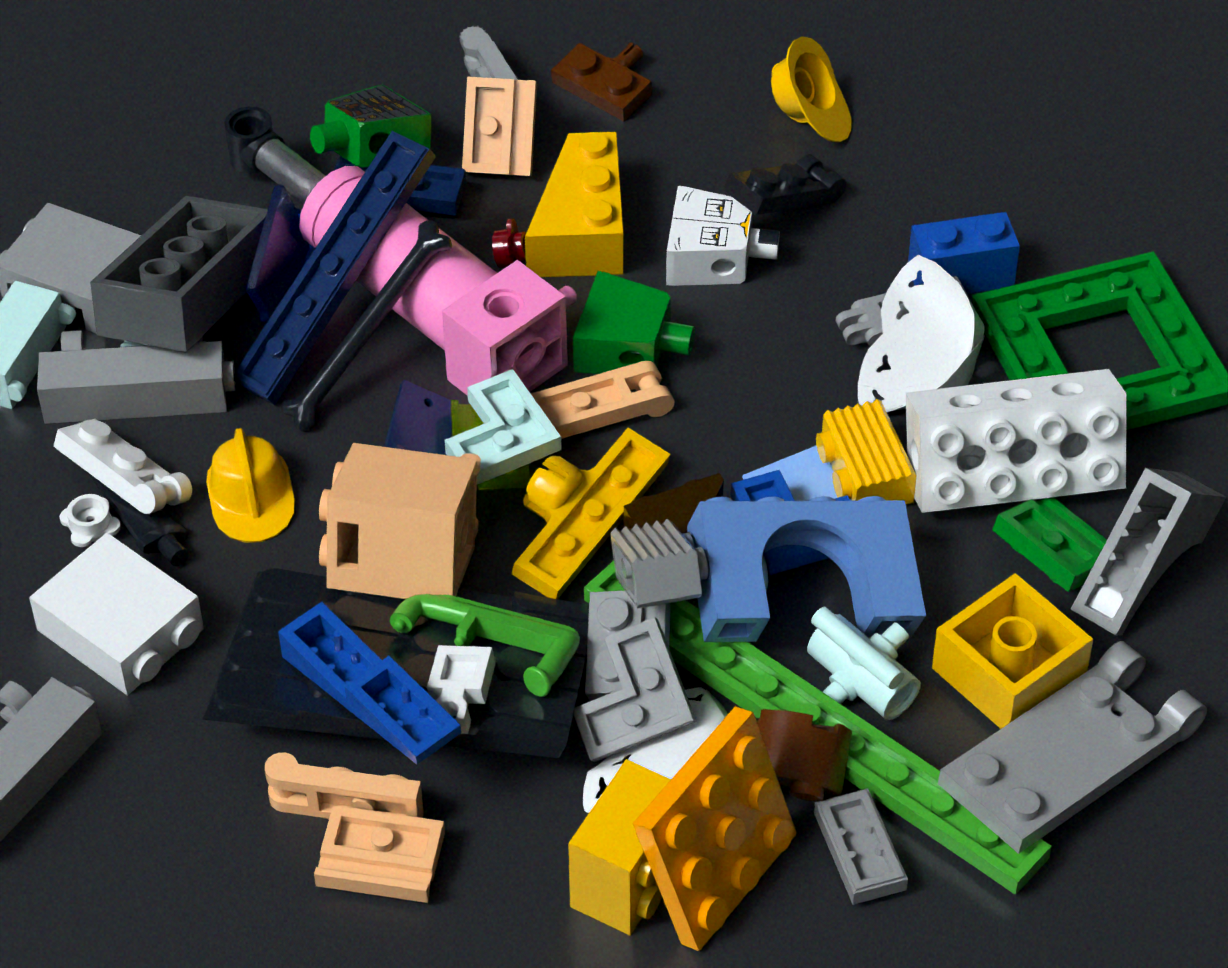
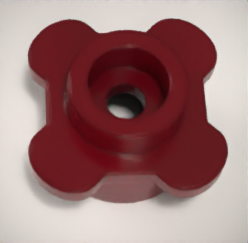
M514 218L507 219V229L496 230L492 236L493 255L500 269L506 268L516 260H519L521 263L526 261V232L518 231Z

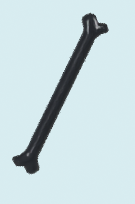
M433 220L420 223L415 246L304 393L295 399L282 402L283 413L294 417V425L298 430L307 431L315 426V414L320 403L428 260L436 253L452 249L450 237L439 234V226Z

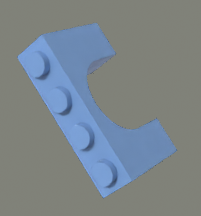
M821 496L808 501H784L780 497H765L757 501H733L728 497H715L706 501H700L687 525V532L692 536L694 547L703 548L708 566V579L700 580L702 596L697 598L704 642L757 641L770 619L762 569V555L773 548L783 545H802L813 548L828 556L839 566L850 587L857 628L868 638H871L875 633L881 635L896 622L905 629L910 639L926 617L905 500H885L883 497L870 496L858 501H835L832 497Z

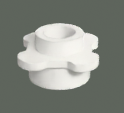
M95 494L81 495L72 500L68 507L61 512L60 522L63 526L69 527L72 533L71 542L75 546L86 547L91 542L97 541L105 533L114 536L119 532L121 527L118 518L111 516L109 502L106 498Z

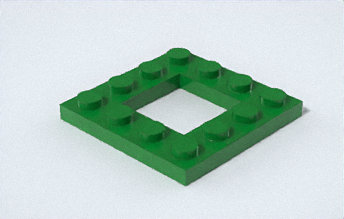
M1154 251L972 295L971 302L984 324V334L1009 380L1068 374L1044 329L1127 309L1161 368L1116 378L1126 392V430L1228 405V373Z

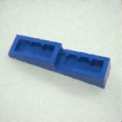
M320 602L278 631L282 657L415 764L418 765L461 734V725L390 656L381 660L323 602Z

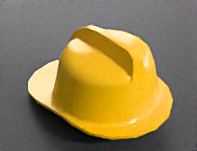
M802 36L793 40L788 48L787 58L772 68L771 87L775 101L780 109L791 119L799 123L808 122L823 138L830 142L840 143L847 139L851 132V115L835 79L829 57L821 45L812 38Z
M242 428L236 429L234 438L226 441L216 450L212 457V465L207 471L206 483L212 515L218 528L229 538L244 543L263 542L276 537L286 529L294 516L295 499L289 470L283 457L277 453L275 447L270 442L260 437L246 436Z

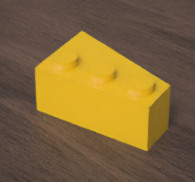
M616 132L568 133L525 235L526 267L538 276H593L597 274V271L612 275L623 274V224Z

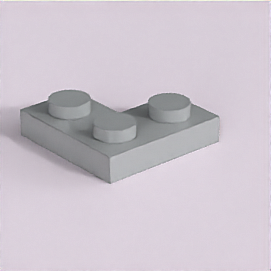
M650 618L604 637L622 689L574 708L573 714L591 761L597 762L697 722L657 618Z

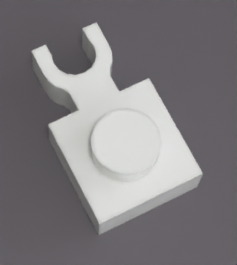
M438 645L427 684L428 694L451 716H456V721L461 725V734H468L471 723L468 704H485L496 663L492 647Z

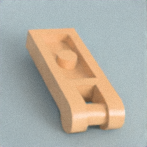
M652 361L638 362L531 393L561 435V439L645 414L651 417H661L670 412L675 403L669 389L666 386L660 385L662 377L657 366Z
M285 752L273 754L265 763V776L269 784V801L271 806L277 811L329 819L333 805L423 817L421 781L408 780L403 776L395 774L380 776L353 772L344 767L324 768L298 764L293 755Z

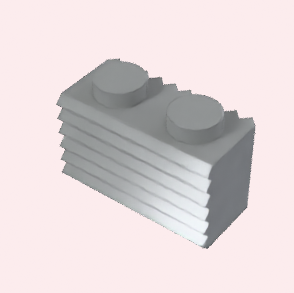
M666 519L663 524L656 520L653 526L646 522L642 528L635 524L632 529L625 526L622 531L614 528L610 533L616 578L619 580V584L621 583V587L623 586V589L628 593L632 602L637 606V609L702 596L700 580L708 579L707 560L703 548L694 547L693 539L689 532L681 533L672 521Z

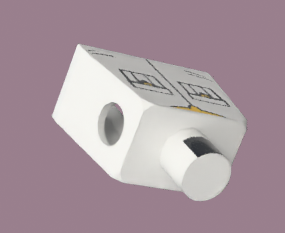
M678 186L667 246L666 285L740 284L746 280L749 257L777 260L780 231L752 228L753 213L731 196Z

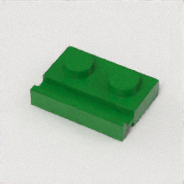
M1054 497L1042 498L1037 502L1031 499L998 514L992 531L1010 544L1016 552L1022 554L1048 575L1054 583L1060 585L1067 592L1084 585L1107 539Z

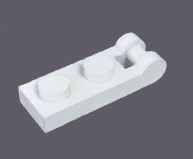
M92 419L57 430L53 447L140 512L150 514L163 509L166 503L178 505L190 499L192 485L185 474L181 472L168 473L149 459L141 449L130 445L111 431L107 424Z

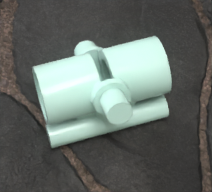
M826 607L817 610L811 620V623L817 629L809 640L807 652L832 673L829 677L831 684L823 693L839 704H842L846 699L853 701L859 696L886 720H893L904 713L917 697L921 684L913 674L895 660L898 657L896 650L909 639L905 629L894 622L881 635L875 633L871 638H868L841 614H834Z

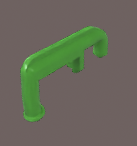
M414 595L406 598L390 617L391 626L400 633H408L422 616L457 625L456 638L454 640L456 646H470L474 638L479 636L545 654L536 667H528L523 675L526 687L531 693L539 697H544L550 693L551 686L562 675L577 651L580 642L578 632L569 626L452 595Z

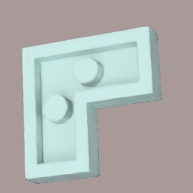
M513 369L467 387L468 402L484 424L445 439L446 455L460 457L463 454L471 453L481 458L477 485L561 450V435Z

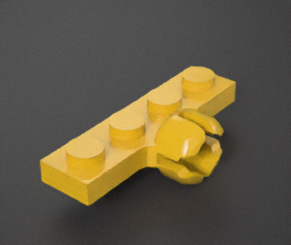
M627 428L597 465L590 470H581L560 456H550L542 465L549 468V470L538 468L534 472L526 488L527 494H525L523 499L524 506L545 519L547 524L515 561L512 575L544 596L558 599L611 535L610 533L624 519V505L633 503L643 496L666 468L671 454L632 429Z

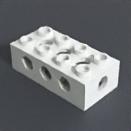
M1109 369L906 392L907 457L916 474L914 499L922 513L1126 488V392Z

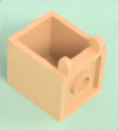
M353 443L344 462H337L335 465L331 490L324 489L320 499L319 519L320 521L327 522V534H324L321 540L319 564L320 566L327 567V588L402 599L419 594L456 596L475 549V538L478 533L479 521L476 518V489L481 458L471 453L456 457Z

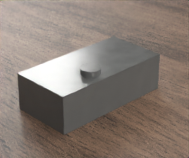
M190 196L182 198L90 282L96 335L187 352L277 263L273 210Z

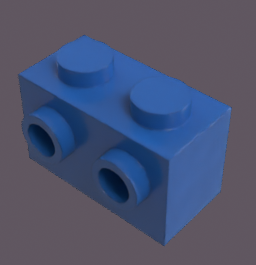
M1007 212L931 222L911 226L908 262L917 255L932 260L952 277L957 276L966 293L972 294L1015 285L1020 245ZM921 270L917 272V279L913 280L914 286L924 284Z

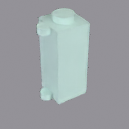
M14 281L1 300L0 406L13 409L16 403L22 400L27 392V386L38 371L39 352H50L66 328V325L71 324L76 317L74 308L61 302L60 292Z

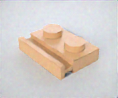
M467 77L462 169L471 173L532 176L537 81Z
M333 805L320 850L319 865L314 872L315 884L317 887L428 903L431 881L434 879L445 835L444 821Z

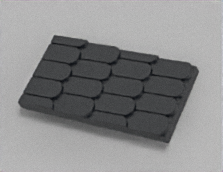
M270 568L263 572L258 571L250 588L202 720L384 739L282 657L278 631L320 602H323L381 660L390 656L428 693L427 684L438 645L456 646L454 640L458 626L421 616L408 633H400L391 626L390 617L405 599L327 588V577L279 568ZM459 588L456 597L574 628L579 634L580 642L577 651L562 675L551 686L550 693L544 697H539L531 693L526 687L523 675L528 667H536L545 654L476 636L470 646L492 647L496 661L485 704H468L471 718L468 734H459L444 746L559 758L567 745L569 728L587 654L589 605L514 592L512 597Z

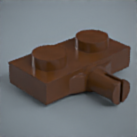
M630 42L615 58L606 57L578 43L551 69L552 83L623 122L652 95V82L630 70L644 55L642 49L637 44L634 47L633 42Z

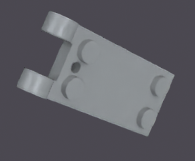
M1119 641L1104 653L1096 666L940 770L937 784L1019 854L1173 745L1189 738L1205 719L1207 707L1186 690H1180L1166 701L1156 716H1153L1123 692L1141 675L1146 659L1127 643Z

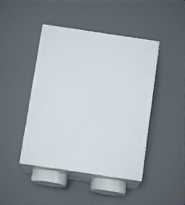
M105 533L29 597L37 630L127 696L143 682L153 679L164 663L180 649L189 647L204 629L198 596L109 533Z

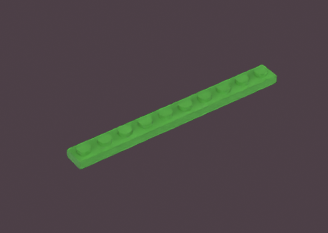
M614 561L584 587V601L589 603L590 592L624 590L616 578ZM686 600L671 602L669 649L674 662L741 708L752 711L756 718H760L761 710L763 709L786 710L814 715L812 724L834 726L839 723L850 729L852 736L845 779L861 790L868 789L874 799L1016 895L1048 861L1052 847L1050 844L1039 839L1018 854L937 784L940 775L938 769L749 642H704L699 609Z

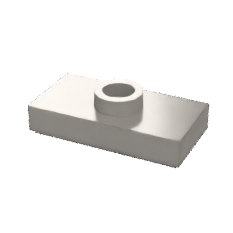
M868 789L815 802L814 815L853 905L907 890L908 878Z

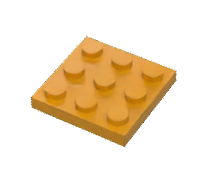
M736 706L633 822L681 945L700 951L712 935L723 926L727 917L747 893L757 885L761 876L781 852L788 848L791 840L797 834L755 715L752 711Z

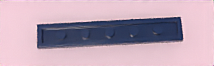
M391 131L236 369L234 381L238 386L273 405L277 403L436 158L429 148Z

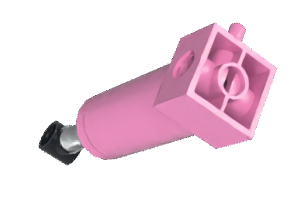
M252 106L241 107L232 111L224 122L230 164L234 169L242 173H265L301 201L304 206L300 214L299 229L303 239L316 248L365 171L358 166H344L325 176L285 145L283 138L273 131L271 116L267 111ZM406 203L356 281L377 296L415 246L418 239V226L420 223L428 221V219ZM439 228V234L450 237L448 234H446ZM450 237L452 249L433 255L392 308L445 350L447 380L467 396V387L511 369L515 371L528 391L531 392L568 366L566 309L577 302V294L570 286H564L557 290L519 260H516L497 273Z

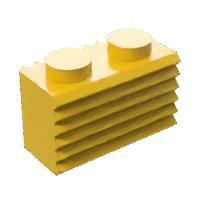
M876 399L873 403L869 401L863 405L857 403L854 407L847 405L843 410L840 408L833 412L827 410L823 414L822 432L816 434V446L822 463L829 462L832 465L833 485L837 498L848 495L850 501H858L865 497L879 496L885 500H905V504L914 503L916 474L882 401Z

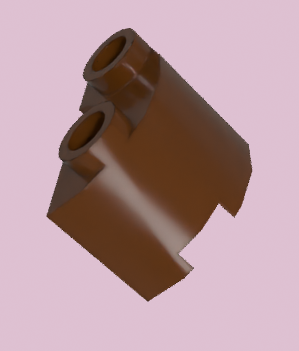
M761 710L760 718H756L779 785L789 786L790 796L806 801H823L824 794L841 796L852 731L839 723L834 726L812 724L814 715L786 710Z

